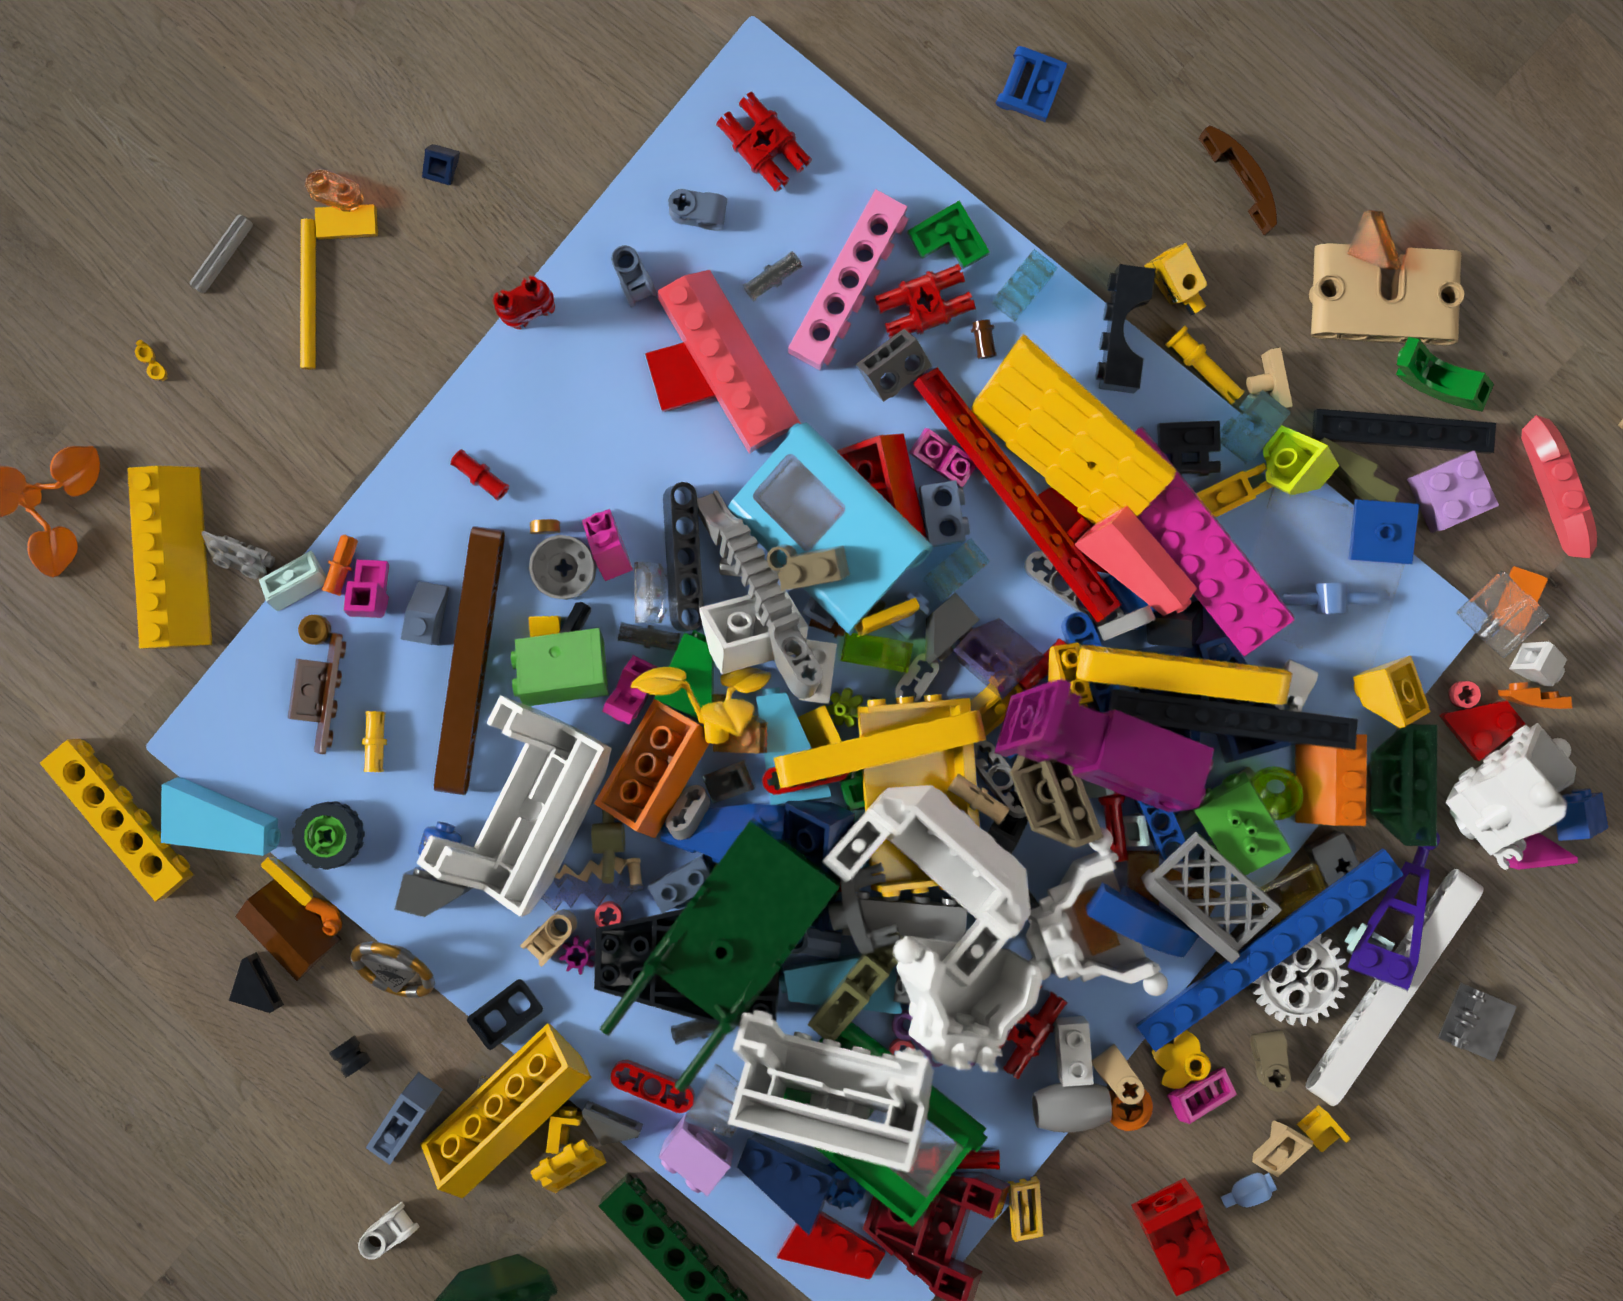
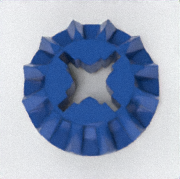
M833 1162L827 1165L838 1170L835 1177L836 1180L843 1181L849 1176ZM849 1177L848 1186L852 1191L842 1189L841 1192L837 1193L838 1184L834 1179L826 1199L829 1205L836 1206L839 1209L854 1207L856 1203L863 1200L866 1189Z

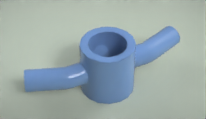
M1347 583L1316 584V593L1283 594V602L1286 606L1316 605V614H1347V604H1377L1379 601V595L1376 592H1347Z

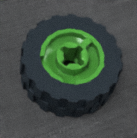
M335 801L319 803L311 806L309 809H305L302 815L295 821L296 825L292 830V843L295 845L296 854L300 855L304 863L310 864L316 869L323 868V870L337 868L349 863L352 858L359 854L358 851L362 848L364 843L362 842L363 837H365V831H363L362 827L363 822L359 819L357 812L351 810L350 806L342 805L340 802ZM332 830L330 833L332 841L324 838L325 831Z

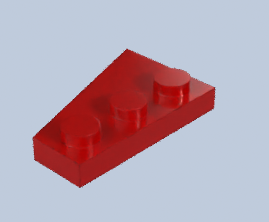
M822 1211L816 1227L810 1235L795 1223L778 1251L777 1259L870 1280L886 1253L885 1249Z

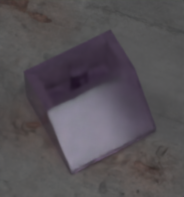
M1000 618L974 628L953 649L959 663L1001 699L1044 657L1040 651Z

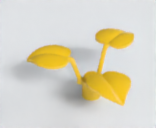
M658 667L648 670L632 682L631 689L637 688L642 692L653 695H668L677 692L681 687L684 688L697 713L698 723L704 724L705 740L711 744H720L729 739V732L740 736L745 725L754 714V706L750 702L731 699L732 694L736 690L742 693H751L761 689L771 679V672L747 667L722 674L720 677L721 684L729 687L725 701L709 703L700 708L689 683L684 681L687 677L686 672L678 668Z

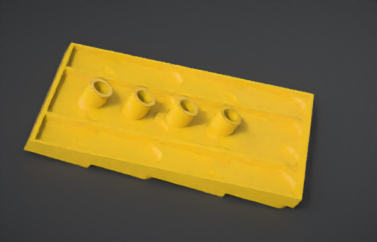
M1024 333L972 403L970 410L981 424L1006 442L1005 447L1045 477L1048 485L1078 507L1077 512L1094 525L1125 506H1128L1137 517L1175 477L1176 469Z

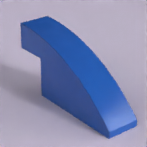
M1102 882L1085 906L1089 917L1125 937L1169 955L1184 958L1199 937L1182 920L1125 885L1118 892Z

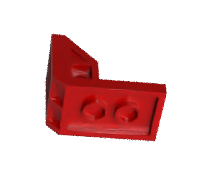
M1185 1178L1131 1204L1176 1297L1230 1270L1208 1226L1209 1222L1198 1195Z

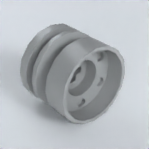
M565 535L548 537L538 544L530 557L529 564L532 582L538 590L550 598L565 600L579 597L586 592L595 580L597 568L587 545L572 536ZM562 560H566L567 564L572 565V570L567 571V576L563 577L562 572L557 571V566L562 565Z

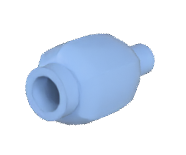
M1256 1172L1237 1181L1233 1185L1232 1192L1221 1196V1199L1226 1208L1235 1204L1242 1207H1252L1269 1200L1272 1192L1276 1191L1277 1187L1270 1173L1262 1174Z

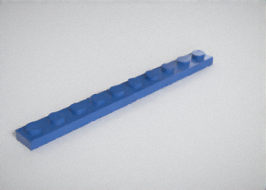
M1382 848L1239 950L1240 957L1232 964L1225 960L1137 1023V1028L1156 1052L1404 875L1387 851Z

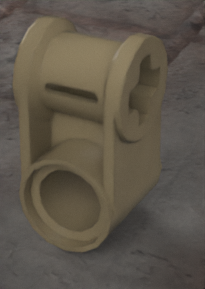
M1278 1030L1251 1034L1250 1044L1258 1081L1274 1092L1285 1091L1291 1083V1075L1288 1062V1045L1284 1032ZM1273 1070L1278 1072V1075L1274 1076V1081L1272 1082L1269 1077L1273 1076Z

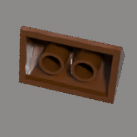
M273 879L248 898L235 917L285 970L298 981L341 938L337 934L334 936L326 935L322 930L324 926L321 917L314 912L305 910L306 905L304 906L298 902L285 888Z

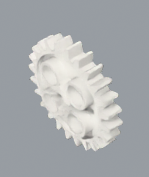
M1321 934L1302 947L1307 950V956L1303 961L1297 962L1296 951L1278 964L1283 968L1282 975L1279 978H1272L1271 969L1253 982L1257 986L1250 990L1251 993L1261 995L1256 1000L1257 1004L1260 1006L1267 1004L1264 1011L1269 1015L1275 1012V1019L1280 1022L1286 1016L1287 1023L1290 1025H1294L1297 1018L1300 1024L1306 1026L1307 1017L1313 1022L1318 1023V1013L1328 1018L1327 1007L1338 1008L1334 1001L1335 997H1345L1338 991L1339 987L1348 986V983L1341 980V976L1349 974V971L1339 967L1346 962V959L1340 956L1335 957L1339 953L1340 948L1335 945L1329 947L1332 940L1328 937L1321 939ZM1319 959V964L1313 966L1316 960ZM1297 970L1301 971L1299 974L1301 979L1299 981L1295 980L1297 978L1295 974ZM1323 972V983L1315 986L1314 977L1318 973ZM1283 986L1279 992L1276 991L1277 987ZM1299 990V1000L1295 1003H1290L1289 996L1291 992Z

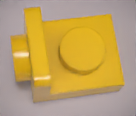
M561 1106L550 1116L546 1153L558 1154L562 1145H567L570 1126H565V1124L577 1126L581 1124L584 1116L582 1112L577 1111L576 1107Z

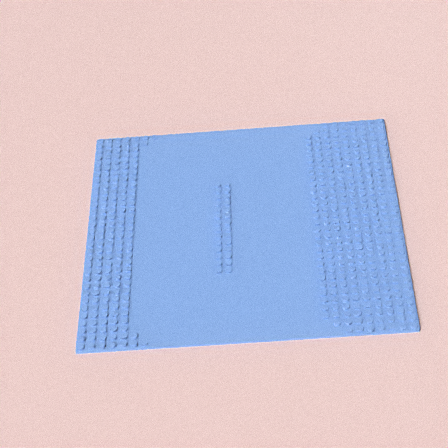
M750 16L536 273L535 277L545 282L554 295V312L551 314L548 311L549 316L540 315L528 321L526 327L520 325L522 328L520 330L506 325L499 318L305 552L312 551L327 576L331 565L328 564V561H332L340 536L347 535L357 539L358 543L350 564L352 571L348 570L341 596L323 591L321 587L280 611H276L265 600L147 743L146 748L180 778L194 782L278 818V829L280 830L281 837L277 848L272 850L271 853L378 942L401 946L409 950L433 973L435 980L434 988L466 1015L470 1016L516 980L522 979L543 1006V1011L501 1044L515 1054L547 1023L551 1024L581 1055L592 1077L569 1100L582 1111L587 1101H591L642 1123L643 1126L638 1138L620 1142L812 1301H931L935 1294L928 1289L929 1286L917 1275L911 1274L906 1269L907 1266L895 1255H890L886 1250L885 1256L870 1280L777 1259L778 1251L796 1222L737 1168L748 1138L754 1133H758L825 1165H828L831 1161L813 1146L728 1124L745 1062L733 1050L740 1026H736L733 1031L726 1035L690 1084L694 1090L695 1099L687 1113L733 1149L731 1167L710 1194L706 1196L703 1192L696 1193L690 1189L685 1183L686 1179L678 1172L673 1174L665 1169L661 1164L662 1160L659 1158L664 1140L686 1112L676 1113L617 1089L611 1082V1072L617 1062L631 1060L678 1080L718 1025L634 1002L610 1036H607L599 1028L622 997L594 990L595 965L592 968L585 964L584 972L581 975L576 968H572L567 972L568 964L566 960H559V957L567 952L561 945V948L541 967L538 965L539 960L527 948L522 949L520 947L555 912L565 909L574 913L577 919V927L564 943L568 942L573 945V939L578 935L580 941L584 942L591 938L592 940L589 945L591 949H595L596 928L599 926L595 922L594 915L596 909L603 902L613 901L619 904L623 911L621 922L661 914L648 889L649 884L703 855L702 853H691L660 841L661 829L656 838H652L624 824L625 852H617L615 856L625 860L630 858H639L641 860L642 886L630 887L628 866H625L621 875L614 869V882L609 884L602 882V879L600 880L593 872L588 882L582 881L570 874H565L561 880L554 878L552 884L530 914L522 917L515 914L483 890L476 888L469 890L426 917L394 910L403 874L415 867H421L417 864L420 858L418 849L425 828L429 826L436 827L437 822L454 825V832H457L462 837L461 844L475 846L525 745L524 742L503 734V730L487 724L500 695L522 703L519 696H514L512 679L517 678L516 669H513L511 663V651H515V639L530 637L528 617L561 616L562 629L577 602H583L591 607V613L582 630L600 628L603 636L609 695L530 707L543 711L591 735L612 748L606 775L558 873H560L564 864L577 875L581 874L590 860L598 865L600 864L603 853H593L591 829L592 824L602 823V809L596 806L594 802L656 695L649 694L640 714L636 719L632 720L630 725L623 721H617L612 716L602 712L605 702L615 690L623 668L633 655L657 667H669L684 633L692 635L693 630L678 631L670 622L663 494L670 486L679 482H687L695 488L698 499L713 494V491L717 490L728 508L734 497L787 438V433L749 454L716 397L662 412L645 353L683 343L658 301V296H648L635 302L634 307H630L611 260L612 253L619 246L627 245L635 249L657 293L659 289L684 275L710 270L800 423L807 422L836 451L879 435L904 433L921 514L919 487L948 482L950 480L909 454L925 428H929L951 445L957 446L963 451L964 449L913 385L916 380L911 381L897 395L883 402L871 391L856 364L889 340L890 334L886 331L885 323L908 316L910 312L909 307H906L904 304L880 314L879 306L875 303V295L898 288V284L901 281L907 282L926 275L927 271H933L935 274L959 264L948 244L922 259L907 234L909 229L959 200L990 253L965 269L961 267L960 273L963 272L964 283L940 290L941 299L945 301L970 292L972 295L971 300H974L976 310L953 317L949 324L945 325L943 323L930 328L921 335L916 332L911 333L918 340L932 365L923 375L938 367L971 409L974 400L1024 333L1133 432L1143 427L1157 445V424L1220 420L1221 451L1209 452V461L1221 462L1220 473H1209L1208 476L1182 474V477L1195 493L1244 470L1245 472L1262 463L1266 465L1263 447L1271 437L1126 319L1123 328L1125 340L1134 353L1144 358L1140 389L1134 394L1099 389L1100 380L1095 379L1098 361L1102 362L1104 350H1099L1102 332L1107 330L1108 321L1103 320L1106 303L756 17ZM751 91L754 92L755 96L768 111L772 110L778 114L777 117L790 132L793 131L795 133V141L812 158L811 163L807 167L803 165L804 170L798 173L796 168L782 153L777 154L773 162L790 179L785 187L781 184L780 187L782 189L778 192L773 190L772 186L760 173L756 174L751 171V166L746 160L733 150V142L716 125L720 117L722 116L725 120L724 114L730 111L746 131L753 128L756 123L739 106L740 100L743 97L748 99L746 94ZM762 138L759 139V145L763 143L766 146L770 145L769 139L766 141ZM677 189H686L703 193H717L727 198L723 229L713 231L697 226L678 224L673 221L669 214L668 199L672 192ZM876 189L906 205L907 211L905 216L909 220L901 235L895 233L891 240L894 248L886 261L880 260L876 268L880 270V273L872 287L867 285L862 295L866 298L858 313L852 311L847 320L851 323V326L844 339L838 337L833 348L837 349L831 363L829 365L823 364L822 368L818 370L789 354L788 347ZM681 203L678 210L684 211L686 203ZM875 224L871 227V231L876 235H883L887 232L886 227L882 224ZM861 250L856 254L857 258L863 262L870 261L873 258L868 250ZM629 255L620 258L618 265L621 268H629L633 265L634 258ZM847 276L843 278L842 284L847 288H854L858 285V280L853 276ZM921 295L919 305L924 304L929 311L930 301H926ZM832 302L828 305L827 309L830 313L837 315L843 312L844 307L839 302ZM990 319L991 325H994L992 334L997 356L978 359L974 333H971L970 329L973 328V322ZM818 328L813 332L814 338L819 341H824L830 336L829 332L824 328ZM984 426L1037 496L1051 487L1046 483L1045 477L1005 447L1006 442ZM463 449L465 453L478 463L486 464L490 467L491 473L509 485L507 493L499 501L495 500L492 495L479 485L474 486L471 484L470 478L456 467L450 465L452 457L459 450ZM1197 453L1182 454V462H1197L1198 460ZM793 454L786 455L753 493V498L806 551H810L845 512L844 504ZM1165 454L1166 457L1171 461L1170 454ZM977 467L963 487L965 505H960L962 517H967L969 522L970 534L965 535L966 540L963 543L933 547L929 556L915 568H908L881 598L886 603L883 609L885 610L899 604L909 592L913 595L919 592L931 603L928 608L934 612L956 592L980 619L972 626L975 632L962 643L958 639L951 645L954 651L941 662L937 658L939 671L918 702L924 701V695L942 694V700L970 698L971 701L1004 672H1008L1016 679L1034 663L1033 659L1037 655L1042 656L1058 638L1067 644L1061 629L1062 621L1068 615L1076 612L1026 573L1024 568L1026 558L1031 553L1042 550ZM1267 469L1259 475L1248 478L1252 488L1266 481L1265 471ZM1326 482L1320 489L1290 495L1272 487L1256 495L1257 498L1216 517V519L1283 601V594L1316 593V584L1347 583V592H1376L1379 595V601L1377 604H1347V614H1316V605H1289L1287 607L1294 615L1295 620L1245 657L1242 655L1248 665L1282 669L1290 659L1318 672L1317 681L1309 693L1301 712L1358 719L1357 733L1367 734L1368 765L1398 727L1362 706L1360 698L1354 691L1353 676L1365 670L1411 655L1424 694H1426L1486 621L1487 615L1414 554L1412 564L1349 560L1354 505ZM676 490L674 493L675 500L683 505L685 496L680 490ZM941 491L935 494L934 498L937 505L941 507L950 505L951 499L946 492ZM610 509L628 552L633 570L604 581L597 567L595 580L590 588L579 597L567 600L550 598L540 592L532 582L529 571L530 557L536 546L548 537L565 535L576 538L590 549L582 520L594 513ZM698 515L703 606L749 595L750 584L744 587L741 582L742 577L721 575L719 573V564L722 558L720 555L721 542L720 545H715ZM542 519L560 521V533L530 534V522ZM678 520L676 522L677 531L685 535L687 532L686 524L682 520ZM950 521L940 523L939 530L942 535L950 537L955 534L953 523ZM477 526L504 530L505 542L470 783L467 794L458 795L434 791V777L469 537L472 527ZM758 542L757 547L759 549L762 548L765 553L764 559L767 561L768 552ZM680 550L678 552V560L683 565H687L689 557L684 550ZM1043 558L1038 560L1032 559L1031 562L1034 564L1032 570L1034 572L1043 570L1048 574L1043 579L1048 582L1050 575L1057 571L1056 568L1053 566L1052 570L1049 571L1043 566L1045 561ZM357 559L379 560L389 563L386 590L389 599L386 612L382 618L349 617L344 611L347 581H354ZM562 560V565L557 566V571L562 572L563 577L567 576V571L572 570V565L567 564L566 560ZM1097 572L1102 580L1111 575L1109 573ZM1061 575L1055 578L1054 585L1057 590L1067 591L1070 586ZM686 580L680 582V590L683 594L688 595L690 592V584ZM418 581L449 587L439 645L401 640L406 608ZM803 587L786 590L808 625L807 640L837 643L830 697L834 692H838L841 695L845 688H851L853 690L852 697L856 695L863 697V703L858 707L867 706V700H869L870 696L886 699V704H896L895 687L913 659L917 655L925 653L926 619L907 640L891 625L863 636H859L856 628H854V632L851 635L845 632L844 637L838 636L835 638L832 633L809 627L811 618L802 612L811 595ZM1194 594L1190 597L1192 602L1199 601ZM1078 598V603L1081 606V608L1087 609ZM1203 606V631L1196 643L1200 644L1226 637L1225 632ZM684 610L681 616L684 624L690 625L692 615L688 610ZM1112 612L1106 616L1105 623L1114 620L1116 613ZM308 615L325 617L331 625V633L343 634L342 640L346 641L345 656L343 659H339L338 670L342 672L341 685L339 688H335L334 700H337L338 704L335 718H331L329 729L333 730V742L331 748L326 749V754L314 752L318 722L288 719L296 658L327 662L330 637L322 644L312 645L304 642L299 636V624ZM1073 618L1070 621V630L1074 634H1081L1084 630L1083 622L1078 618ZM703 624L695 629V631L705 635ZM1094 625L1103 647L1137 650L1158 646L1147 643L1146 625L1136 631L1132 629L1105 641L1102 640L1098 628ZM775 660L751 666L771 672V679L764 687L751 693H742L736 690L732 694L731 699L750 702L754 706L752 718L747 722L740 736L729 732V739L726 742L720 744L709 743L683 791L689 786H702L710 799L709 808L745 804L771 805L770 794L762 784L766 765L756 696H762V689L780 687V693L787 692L798 717L823 705L827 708L828 705L833 704L831 699L829 704L799 700L790 691L776 666ZM918 661L917 665L921 668L916 677L920 679L925 672L931 673L933 668H931L927 661ZM715 662L714 703H718L719 701H725L729 687L721 684L720 677L722 674ZM1048 676L1044 677L1035 687L1048 683ZM913 679L909 686H901L900 689L904 692L902 697L916 696V693L913 691L918 683L916 680ZM1093 682L1098 690H1103L1107 686V683ZM1119 685L1121 690L1139 692V689L1135 691L1134 687ZM1201 695V700L1209 701V697ZM1109 703L1105 707V712H1108ZM1285 704L1284 710H1290V706ZM669 706L670 708L678 711L679 713L685 715L686 717L698 723L697 718ZM366 711L386 712L384 739H387V745H384L383 753L384 772H363L365 745H362V739L366 735ZM834 714L830 715L832 721L834 720V717H835ZM855 717L856 725L854 727H847L845 722L841 726L834 723L842 741L859 737L857 717ZM1003 722L986 736L987 740L985 741L992 743L995 748ZM1200 732V743L1214 749L1212 756L1213 768L1207 775L1204 788L1213 789L1221 785L1222 781L1229 775L1239 773L1246 767H1250L1258 777V782L1254 784V787L1292 851L1246 875L1265 892L1319 825L1295 822V744L1293 743L1292 746L1242 760L1225 763L1217 735ZM978 750L976 759L983 758L987 762L988 770H985V772H988L992 767L988 761L989 752L982 753ZM976 772L977 787L980 789L982 787L988 790L987 794L998 801ZM997 772L992 776L993 782L998 786H1005L1010 781L1008 775L1004 772ZM840 781L828 783L831 797L804 800L811 802H833L847 809ZM1125 796L1124 803L1121 804L1123 816L1139 813L1134 799ZM1098 797L1089 798L1099 826L1106 828L1103 805H1100L1098 802ZM335 801L340 802L342 805L346 804L350 806L351 810L357 812L359 819L363 822L362 827L363 831H365V837H363L362 841L364 842L363 846L358 851L359 854L352 858L349 863L329 870H323V868L316 869L312 865L304 863L300 855L296 854L295 845L292 843V830L295 828L297 818L302 815L305 809H309L311 806L319 803ZM783 803V804H775V805H776V806H785V803ZM979 811L980 828L988 832L994 820ZM1181 811L1174 812V815H1177ZM1163 813L1155 816L1153 820L1155 828L1167 821ZM614 817V822H621ZM1028 821L1012 855L1026 869L1028 889L1039 903L1038 900L1048 896V889L1059 886L1074 860L1097 851L1093 850L1089 843L1073 848L1034 832ZM1201 821L1183 832L1185 840H1188L1195 832L1200 834L1207 842L1211 838ZM783 825L782 840H784L786 843H788V844L791 846L790 840L785 839V835H784V825ZM332 830L324 832V838L328 841L333 840L330 834ZM1150 837L1149 846L1126 845L1128 860L1115 862L1117 868L1113 870L1120 890L1125 885L1176 916L1147 891L1141 879V876L1149 869L1154 872L1164 862L1157 855ZM1175 841L1170 842L1166 846L1165 852L1168 857L1179 848ZM1197 844L1189 851L1188 860H1197L1204 848ZM704 854L713 871L718 863L712 861V857ZM1223 865L1215 866L1210 873V879L1225 878L1226 868ZM1188 867V880H1194L1189 875V871L1192 867ZM1171 868L1164 877L1169 881L1182 880L1183 868ZM1244 884L1231 885V897L1246 896L1247 886ZM871 885L860 888L861 891L870 892V897H882L881 892L871 890ZM1225 885L1209 886V898L1225 897ZM939 886L929 887V892L911 893L910 889L900 890V899L912 900V895L929 896L930 901L942 902L943 897L953 898L945 890H939ZM1204 886L1188 887L1187 897L1190 899H1203ZM841 892L837 893L835 902L842 900ZM691 899L679 904L678 906L668 910L667 912L685 909ZM1230 904V917L1246 915V904ZM1209 905L1208 915L1211 918L1224 917V905ZM608 908L605 912H601V918L605 917L604 922L609 923L612 919H617V914H612L614 909ZM968 911L966 932L976 921L974 916ZM559 918L555 919L556 929L560 932H567L568 925L566 921ZM829 919L826 930L834 931L831 924V920ZM1028 919L1017 936L1009 938L1002 946V949H1009L1030 961L1033 956L1027 947L1025 935L1030 926ZM1239 923L1230 924L1229 933H1231ZM842 934L838 957L861 953L853 937ZM1200 936L1184 958L1169 955L1142 945L1145 956L1159 964L1161 969L1159 972L1167 978V990L1160 996L1148 994L1143 987V980L1130 984L1101 975L1086 982H1082L1080 977L1069 981L1067 976L1059 979L1051 972L1047 979L1042 980V988L1039 991L1037 1003L1029 1012L1033 1015L1035 1013L1038 1014L1050 993L1054 992L1058 997L1060 996L1068 1002L1057 1018L1084 1016L1089 1022L1092 1060L1113 1044L1116 1045L1125 1059L1128 1060L1145 1039L1136 1024L1185 990L1216 950ZM577 948L572 955L573 957L577 956L579 961H581L585 953H580L579 948ZM803 953L790 954L780 967V975H784V966L828 958ZM594 955V956H591V958H590V959H592L594 962H595V955ZM897 963V964L895 965V967H894V968H895V974H896V980H897V976H898V971H897V965H898V963ZM779 982L777 1025L784 1034L793 1036L794 1032H801L812 1036V1041L819 1042L822 1037L808 1026V1022L822 1005L790 1002L788 994L781 993ZM517 992L509 998L510 1005L518 1014L523 1013L530 1007V1002L522 992ZM901 1003L902 1011L909 1010L910 1005ZM493 1010L485 1016V1022L494 1032L499 1031L506 1025V1020L498 1010ZM861 1010L852 1020L855 1025L888 1051L892 1041L898 1038L892 1029V1021L896 1014ZM906 1019L903 1022V1027L909 1031L911 1021ZM1020 1023L1015 1024L1019 1031L1031 1032L1026 1023L1024 1025ZM1054 1032L1049 1034L1040 1048L1039 1056L1031 1058L1019 1079L1003 1070V1066L1006 1065L1017 1047L1012 1040L1006 1041L1001 1049L1002 1056L996 1057L994 1065L998 1068V1072L983 1071L977 1063L971 1067V1070L957 1069L944 1064L940 1067L932 1066L934 1070L932 1085L986 1127L983 1134L988 1138L979 1150L999 1149L1000 1152L999 1170L956 1169L954 1172H983L1005 1182L1013 1180L1015 1183H1018L1019 1179L1023 1178L1029 1181L1030 1177L1037 1172L1067 1135L1065 1132H1054L1038 1128L1033 1115V1093L1049 1085L1061 1083L1057 1074ZM912 1041V1043L915 1046V1049L921 1051L920 1048ZM901 1045L898 1051L905 1052L906 1046ZM1092 1065L1094 1083L1107 1086ZM624 1068L622 1072L617 1071L621 1075L620 1080L622 1082H626L627 1078L636 1080L634 1087L639 1089V1083L644 1074L639 1072L638 1078H634L629 1075L630 1069ZM651 1078L644 1083L645 1090L650 1094H657L661 1091V1083L657 1079ZM667 1084L662 1099L667 1100V1096L670 1094L676 1097V1103L679 1105L683 1101H689L685 1098L686 1092H680L678 1095L669 1092L672 1086ZM874 1110L868 1121L885 1125L888 1113ZM926 1119L920 1148H933L934 1145L942 1147V1150H953L956 1146V1141L930 1120ZM914 1170V1171H933V1170ZM850 1176L843 1181L835 1179V1182L838 1184L837 1193L841 1192L842 1189L852 1191L848 1186ZM866 1190L863 1200L856 1203L854 1207L839 1209L836 1206L829 1205L827 1201L825 1202L822 1209L824 1213L880 1246L863 1230L873 1198L870 1192ZM1007 1194V1198H1006V1201H1005V1204H1004L1002 1213H1003V1212L1006 1210V1208L1009 1206V1195H1008V1194ZM970 1211L955 1259L963 1262L1001 1214L992 1220L974 1211Z

